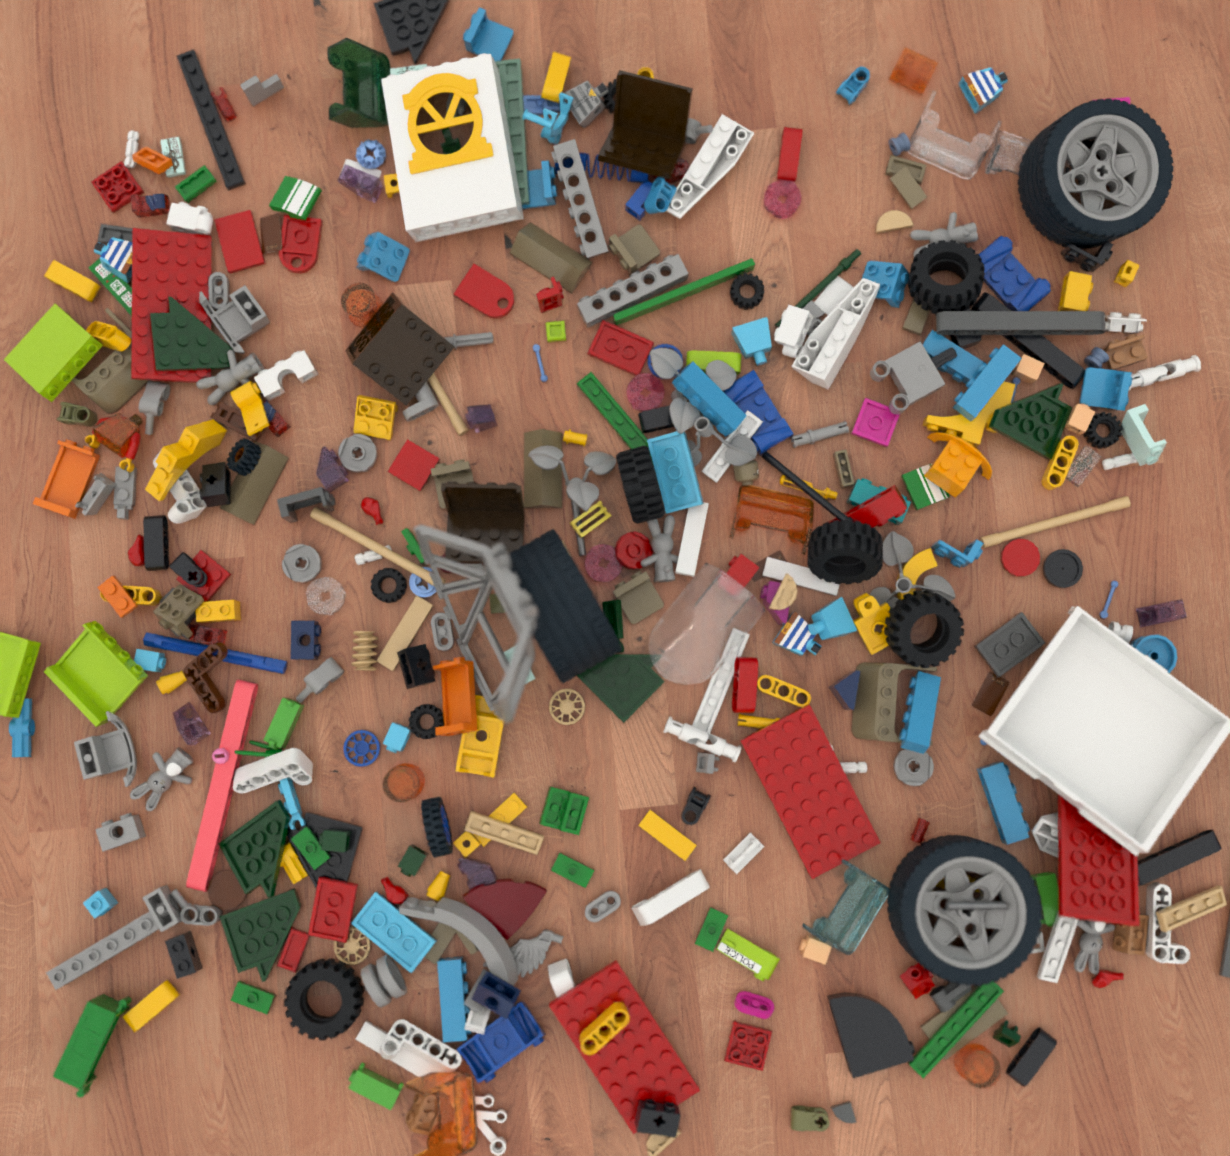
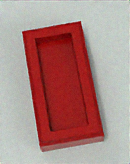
M291 928L280 956L278 967L297 972L310 937L307 932Z

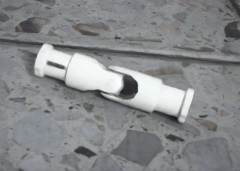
M1193 355L1189 359H1178L1156 367L1139 370L1135 374H1131L1132 384L1129 387V391L1134 387H1145L1156 381L1160 382L1184 376L1185 373L1191 371L1198 372L1201 370L1200 359L1198 356Z
M670 716L663 730V733L668 732L676 735L678 739L694 744L713 754L732 759V762L737 761L741 751V746L736 747L727 743L725 739L706 731H701L687 723H679ZM709 739L712 745H707L705 743Z

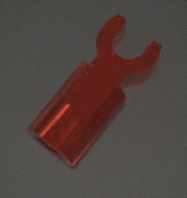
M220 87V96H216L213 91L211 95L217 102V106L225 121L230 122L236 119L237 115L227 98L225 90Z

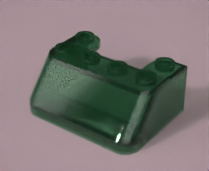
M347 37L327 47V57L330 65L342 71L343 105L333 103L329 106V120L350 128L384 127L388 125L381 80L390 75V61L384 53Z

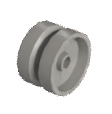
M386 954L377 959L376 966L370 963L361 969L363 983L378 1007L382 1008L392 1001V996L398 999L407 993L404 978L389 955Z

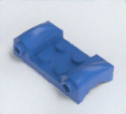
M1000 236L979 253L982 259L981 262L985 267L983 281L1011 311H1029L1051 292V285L1046 279L1037 278L1035 280L1011 253L1013 250L1012 241L1008 237Z
M752 370L737 379L730 388L723 392L744 413L748 410L763 421L750 438L755 444L759 456H761L772 447L791 438L794 433L763 388L764 385L756 372Z
M521 1001L513 1007L507 1019L499 1017L486 1027L484 1035L477 1033L456 1050L471 1068L477 1083L479 1084L482 1081L488 1083L496 1077L495 1072L529 1046L534 1045L536 1047L545 1041L543 1036L546 1034L526 1003Z

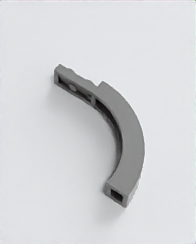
M408 897L399 907V914L440 922L458 930L479 949L491 974L512 986L517 982V968L510 948L498 930L477 911L458 901L444 897L438 903Z

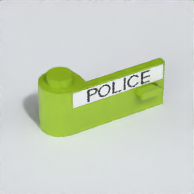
M728 928L716 950L753 971V976L761 981L770 979L780 960L775 954L758 947Z

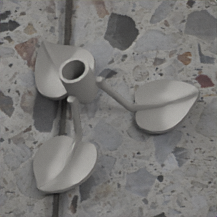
M667 348L651 350L649 354L654 372L662 379H671L674 375L677 377L679 374L678 370L683 366L680 355ZM714 360L705 369L706 375L722 391L730 388L736 380L735 370L723 361ZM673 385L675 390L671 394L673 401L670 404L669 413L675 429L679 434H682L694 426L695 421L700 418V411L690 402H687V398Z
M700 412V418L694 424L698 431L695 434L697 436V445L693 441L687 440L694 467L702 459V453L698 450L700 448V436L709 437L712 434L729 447L725 452V458L731 465L741 466L756 458L757 448L751 439L739 435L735 436L731 444H729L716 433L708 418L704 417Z
M548 445L533 449L528 454V457L538 467L550 470L555 469L560 464L565 478V485L567 486L568 498L586 512L599 497L598 487L590 482H585L589 472L592 470L596 475H604L612 471L616 465V458L612 455L599 451L590 452L584 458V464L589 468H587L583 479L575 477L569 481L564 463L561 461L564 454L560 449Z
M894 531L890 532L883 542V561L889 566L898 563L900 578L896 582V590L892 593L886 587H877L869 595L873 596L879 605L887 602L890 608L892 607L893 609L896 606L895 602L898 600L894 595L898 592L906 593L911 588H920L922 592L925 590L932 591L948 601L954 600L955 592L952 586L939 575L925 577L924 586L912 584L911 579L903 575L901 562L905 563L911 559L914 549L907 538Z

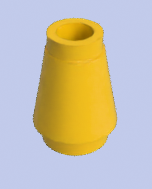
M180 671L159 677L160 679L156 683L164 695L171 693L186 682L187 679L184 672Z
M440 871L427 888L426 896L437 901L445 897L450 875Z

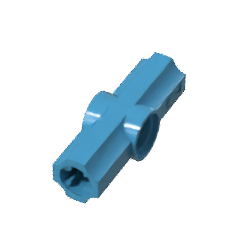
M30 698L24 699L19 718H13L9 723V734L12 737V757H31V736L35 732V722L32 719V699Z

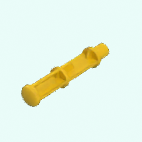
M784 475L780 477V485L794 488L783 484L784 481L794 484L792 481L785 479ZM803 480L823 498L836 500L837 492L831 491L828 487L823 491L813 488L811 482Z

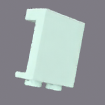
M1146 404L1127 410L1120 425L1122 426L1120 432L1140 466L1156 463L1167 444L1165 439L1154 442L1143 423L1149 411Z

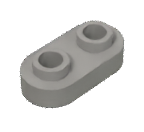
M221 272L211 274L208 280L209 303L215 310H218L230 302L229 280ZM222 281V285L217 286V283ZM223 299V302L218 304V300Z
M436 613L431 619L434 644L437 649L448 651L454 645L451 620L447 619L445 613ZM440 619L445 621L443 626L438 625ZM443 638L448 639V643L446 645H442L441 643Z
M609 890L591 901L585 908L586 918L591 922H598L618 909L621 903L619 894ZM613 897L615 901L610 904L607 902V899ZM592 908L598 909L596 915L591 913Z

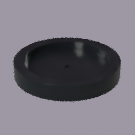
M1061 549L1054 551L1046 557L1043 563V574L1046 580L1058 588H1067L1075 585L1083 573V565L1080 558L1070 550Z

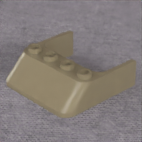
M106 308L105 311L124 329L126 335L131 338V329L115 313ZM131 343L124 351L115 350L85 379L79 380L76 376L72 379L73 383L84 394L110 414L119 411L149 381L131 379Z
M860 663L856 667V670L860 671L855 708L852 711V734L858 739L901 743L902 740H899L894 729L898 675L904 669L935 672L937 667L922 668L920 666L914 667L912 665L894 663Z

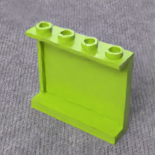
M54 304L5 357L4 361L40 395L53 402L103 345L71 318L67 312Z
M93 621L83 625L85 630L58 662L55 665L48 666L44 673L92 724L98 727L108 722L106 712L109 711L115 714L148 675L140 665L134 662L130 654L123 650L117 644V641L104 630L100 623Z
M0 632V715L19 718L41 645L40 642Z

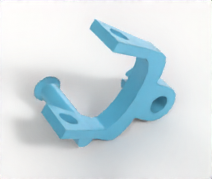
M564 93L559 94L561 112L558 118V113L546 108L543 109L544 118L528 112V109L524 111L522 117L523 120L527 119L544 126L541 131V137L548 139L550 143L555 145L561 139L562 128L568 120L569 111L574 99Z

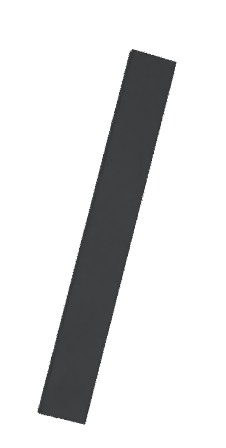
M195 50L177 55L227 190L245 185Z

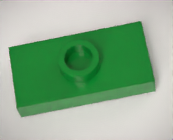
M204 165L177 184L175 188L186 203H189L216 183L217 180Z
M405 528L401 533L408 542V545H406L411 555L415 554L420 563L425 565L416 538L408 528Z
M308 826L291 838L314 870L331 858L327 851L321 850L322 845H319V840Z
M559 853L551 871L584 888L587 887L594 873V869L562 853Z
M710 907L695 944L713 952L729 915Z
M239 980L230 1001L267 1015L276 994Z

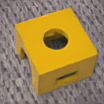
M397 173L383 175L387 197L392 198L393 193H400L398 184L396 186H391L390 184L393 180L398 182Z
M1130 260L1125 261L1121 265L1114 282L1127 287L1133 281L1140 265Z
M467 831L453 842L465 858L481 844L472 833ZM464 840L470 841L469 847L463 846Z

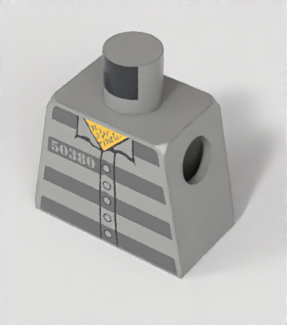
M586 81L564 93L574 98L570 110L582 127L586 128L605 109L606 106L601 98L609 90L603 82L594 88L589 81Z

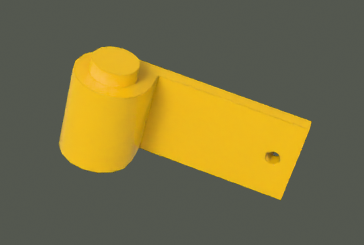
M249 381L230 392L234 402L241 409L249 436L258 431L261 432L269 426L260 395L261 390L256 382Z

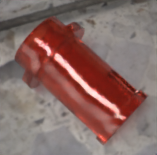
M918 818L913 834L910 833V840L918 844H922V841L925 842L924 836L930 822Z

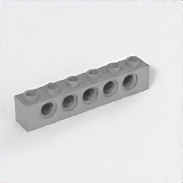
M575 139L554 145V151L551 154L554 163H558L560 167L557 174L560 182L564 181L566 189L562 190L565 200H569L571 204L568 210L571 219L575 218L577 226H574L576 236L581 237L582 244L579 246L582 256L586 255L587 259L609 253ZM567 158L574 161L573 166L570 168L563 166V162ZM572 177L579 179V184L575 187L569 185V180ZM579 195L585 198L582 205H576L574 202L575 198ZM588 214L590 216L589 223L582 224L580 222L581 215ZM587 233H595L596 239L594 242L589 243L586 241Z
M679 254L675 256L669 255L659 264L653 263L642 272L636 271L629 276L630 278L624 281L620 279L607 289L605 287L599 289L591 297L585 296L581 298L577 303V309L587 328L602 320L612 317L615 313L628 309L688 280L689 273ZM667 270L670 272V275L663 276L661 272ZM650 278L654 282L648 285L644 283V280ZM633 286L637 291L630 293L627 291V288ZM612 295H618L620 299L618 301H613L610 299V297ZM595 303H601L603 304V307L601 309H595L593 305Z
M149 911L46 973L55 990L158 931L159 928Z

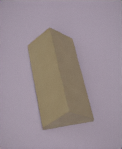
M531 222L518 232L510 251L511 255L548 279L554 276L555 281H560L561 287L570 293L574 292L593 264V262Z
M539 429L524 433V508H562V468L560 464L555 469L546 470L538 467L528 457V454L533 449L540 446H554L562 451L561 432Z
M256 441L254 443L261 448V454H259L261 457L257 460L259 463L255 464V469L251 470L250 474L246 476L237 474L231 486V504L221 505L220 509L255 525L289 459L278 451Z

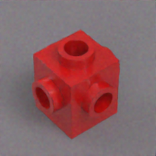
M919 962L916 965L910 966L905 973L900 975L904 985L915 999L929 993L935 986L932 981L933 974L926 968H923Z

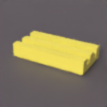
M601 500L589 508L587 512L585 511L570 522V525L580 538L612 516L607 512L606 507L602 505ZM597 507L600 509L597 513H595L593 516H591L589 519H587L577 527L575 523L580 521L582 518H584L590 512L595 510ZM602 513L604 514L603 518H601L587 530H585L584 532L580 531L581 528L586 526L596 517H598Z

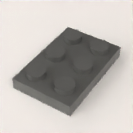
M1020 612L974 647L995 675L1000 677L1044 645L1045 642L1023 612Z

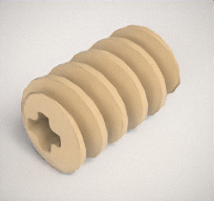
M353 632L354 635L359 637L353 639V642L358 644V646L352 648V650L358 652L352 655V658L357 659L356 662L351 664L357 667L354 670H376L375 667L371 666V664L377 662V660L371 658V656L377 655V652L372 651V648L378 646L372 643V641L378 639V637L373 635L375 632Z

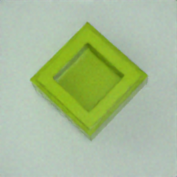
M564 321L546 322L547 342L566 341Z

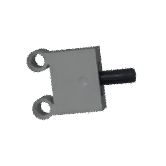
M920 341L885 361H877L870 370V377L872 380L880 382L890 374L901 394L893 397L889 403V409L893 414L899 415L908 406L938 391L945 385L936 368L956 358L957 353L953 348H949L930 358ZM876 368H882L884 375H879L876 372ZM895 401H901L903 408H898L895 405Z

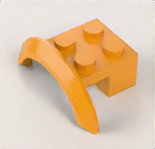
M936 432L927 436L934 443L936 441H948L940 455L933 461L924 477L956 498L965 489L980 465L983 470L981 475L988 480L992 477V469L987 458L968 441L950 433Z

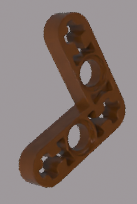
M217 642L207 647L184 668L186 679L210 713H216L225 708L223 696L207 674L225 659L228 654V649L222 642ZM219 650L218 655L214 656L213 654ZM204 657L208 660V667L203 663ZM202 683L207 686V693L203 691Z

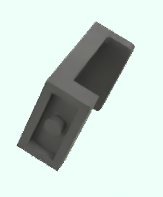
M323 487L277 499L281 518L289 523L298 521L295 510L322 503L323 507L331 512L334 511L333 505H336L333 494H330Z

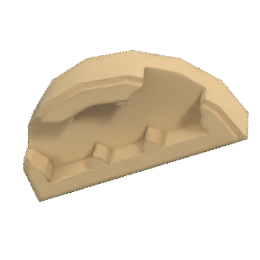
M901 211L886 212L878 220L876 234L913 227L912 220L906 213Z
M788 573L785 574L769 609L783 610L789 607L796 599L798 592L796 583Z
M679 1129L677 1131L676 1138L681 1134V1131ZM649 1134L647 1140L648 1155L657 1156L675 1137Z

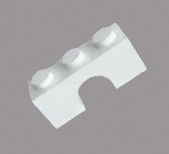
M303 350L293 353L287 360L276 362L274 367L260 371L254 379L264 397L270 401L285 393L282 380L286 375L295 374L303 383L318 375V372L308 354Z

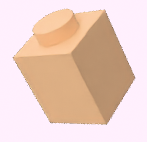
M1023 354L1021 356L1022 359L1013 369L1011 376L1018 377L1020 380L1032 385L1037 381L1045 363Z
M1076 404L1072 407L1064 429L1079 436L1086 432L1095 411L1091 410L1086 404Z
M807 935L806 939H802L799 950H801L803 957L826 965L832 945Z

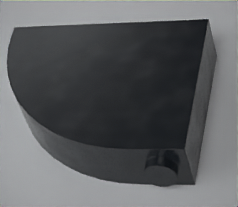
M837 993L827 996L849 1072L853 1078L914 1060L913 1053H915L912 1041H908L902 1025L884 1005L868 996L857 993Z

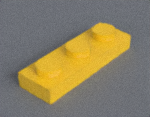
M514 792L488 817L510 823L527 808V805ZM473 834L483 847L491 841V839Z

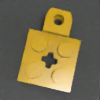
M863 593L853 600V604L860 617L853 620L867 650L873 655L889 646L886 641L887 636L884 634V628L888 626L885 624V619L890 616V613H888L890 606L887 602L879 605L877 600L868 593ZM877 624L883 625L881 633L874 631Z

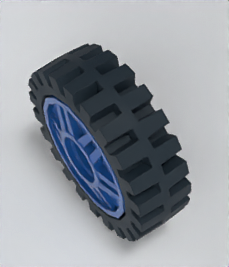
M434 797L423 800L421 802V813L426 839L428 840L432 856L435 858L452 854L451 829L442 798Z

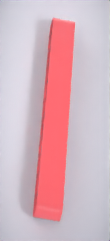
M239 679L235 683L219 747L225 748L229 752V759L223 764L215 763L186 882L187 888L204 892L208 891V885L213 876L220 848L218 844L222 839L233 794L234 772L239 768L242 755L235 754L234 752L236 750L243 751L258 691L257 683ZM224 753L217 755V758L224 757Z

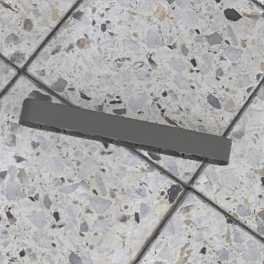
M943 311L936 314V331L939 335H1099L1106 332L1105 313L1102 311Z

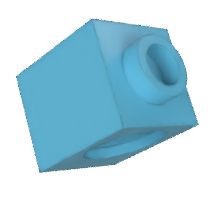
M136 649L134 662L140 665L143 670L162 672L166 665L165 653Z
M392 722L382 744L387 745L386 749L391 752L403 751L412 733L411 729Z
M104 888L94 893L83 905L95 919L106 914L118 904V901L107 888Z

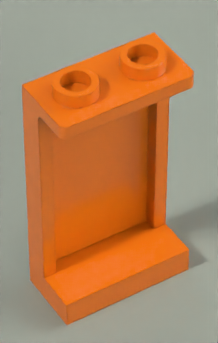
M66 439L65 442L58 440L57 444L60 445L59 452L40 498L35 497L33 504L76 519L80 507L76 508L75 505L84 498L100 455L94 453L95 449L84 445L83 448L77 447L76 442Z
M465 657L453 658V661H440L439 665L433 666V670L441 671L444 726L435 728L436 736H454L477 731L473 661H467Z

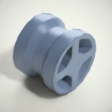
M904 132L899 134L897 138L892 137L888 140L890 150L894 156H899L902 151L906 152L911 149L909 138Z
M1094 347L1091 350V355L1087 356L1084 362L1088 367L1101 369L1102 364L1109 360V356L1104 350Z

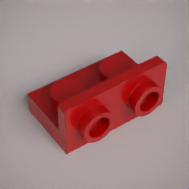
M554 276L550 278L551 289L544 288L539 293H536L541 313L562 306L561 299H564L560 281L556 282Z

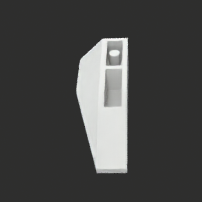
M722 114L676 188V193L672 197L666 211L681 219L736 165L752 139L754 132Z
M862 278L809 335L792 364V368L810 382L829 389L865 323L880 284Z

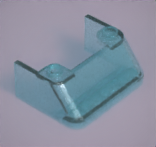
M843 859L842 863L850 868L844 873V882L848 886L828 918L821 917L816 919L813 928L806 924H803L802 927L825 944L846 955H850L856 950L887 899L889 888Z

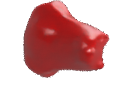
M365 497L360 504L365 514L373 517L376 525L383 524L378 501Z
M140 534L137 536L133 546L128 550V558L134 566L145 565L144 537Z
M388 877L381 879L390 903L400 905L408 898V893L401 886L394 885Z
M1099 970V973L1091 980V983L1094 987L1104 988L1112 981L1124 980V973Z

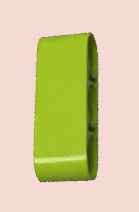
M687 351L686 366L693 361L705 373V369L710 362L720 360L732 367L736 375L741 373L740 353Z

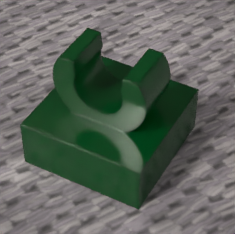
M1006 1020L1001 1024L1000 1028L994 1031L992 1038L1010 1048L1019 1043L1021 1035L1017 1033L1018 1026L1015 1025L1009 1029L1007 1027L1009 1021Z

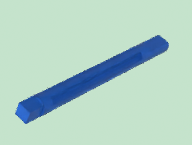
M147 632L143 638L145 646L198 656L210 646ZM229 649L226 658L222 660L223 662L285 674L288 665L287 661ZM217 650V652H215L213 655H218L217 653L219 652V650Z

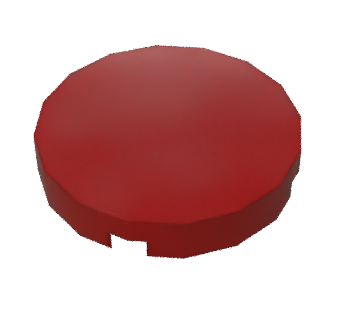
M636 531L622 535L615 546L617 560L622 566L631 570L642 568L641 561L652 556L653 553L649 539L644 534Z
M1027 539L1012 540L1006 544L1001 552V563L1003 568L1011 575L1024 577L1032 574L1037 569L1040 563V553L1034 543Z

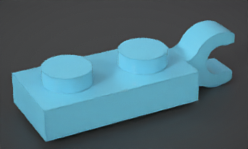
M288 777L280 780L278 788L280 793L284 794L286 800L284 807L292 815L289 827L291 830H296L295 822L298 820L301 826H306L292 779Z

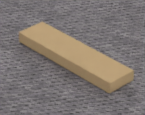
M419 596L415 597L377 659L378 663L392 671L395 670L399 663L397 652L410 646L434 605Z
M470 811L464 826V831L535 855L538 854L544 839V835L474 811Z
M1218 885L1157 911L1156 915L1161 931H1170L1226 906L1223 888Z

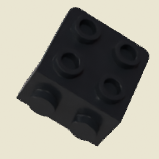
M1106 241L1096 251L1094 256L1073 244H1068L1062 250L1061 255L1064 256L1063 259L1067 262L1079 264L1082 270L1094 272L1098 267L1103 266L1105 261L1109 260L1113 253L1111 248L1114 244Z

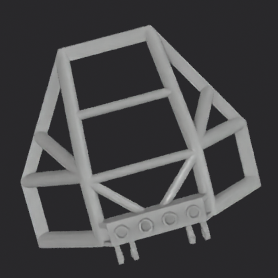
M424 525L414 527L425 564L430 563L432 572L429 574L439 599L444 598L446 607H443L447 619H452L458 633L457 644L465 660L473 661L474 679L490 711H493L505 724L513 721L535 658L532 634L537 627L535 619L538 618V610L535 605H530L532 603L531 596L524 589L520 590L518 586L520 584L519 578L515 572L512 573L509 569L511 567V558L507 553L504 554L506 550L503 544H496L490 549L486 545ZM428 540L482 557L484 570L432 554ZM437 567L464 576L466 579L443 584ZM480 588L466 622L459 625L448 594ZM492 588L518 636L510 663L483 613ZM478 621L505 672L503 681L493 695L468 647Z

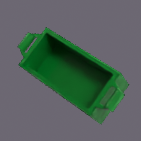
M101 994L87 1002L53 1074L54 1078L79 1089L76 1092L78 1098H82L90 1092V1086L97 1078L93 1073L121 1014L129 1010L128 1005L132 1002L131 997H125L118 1001L105 994Z

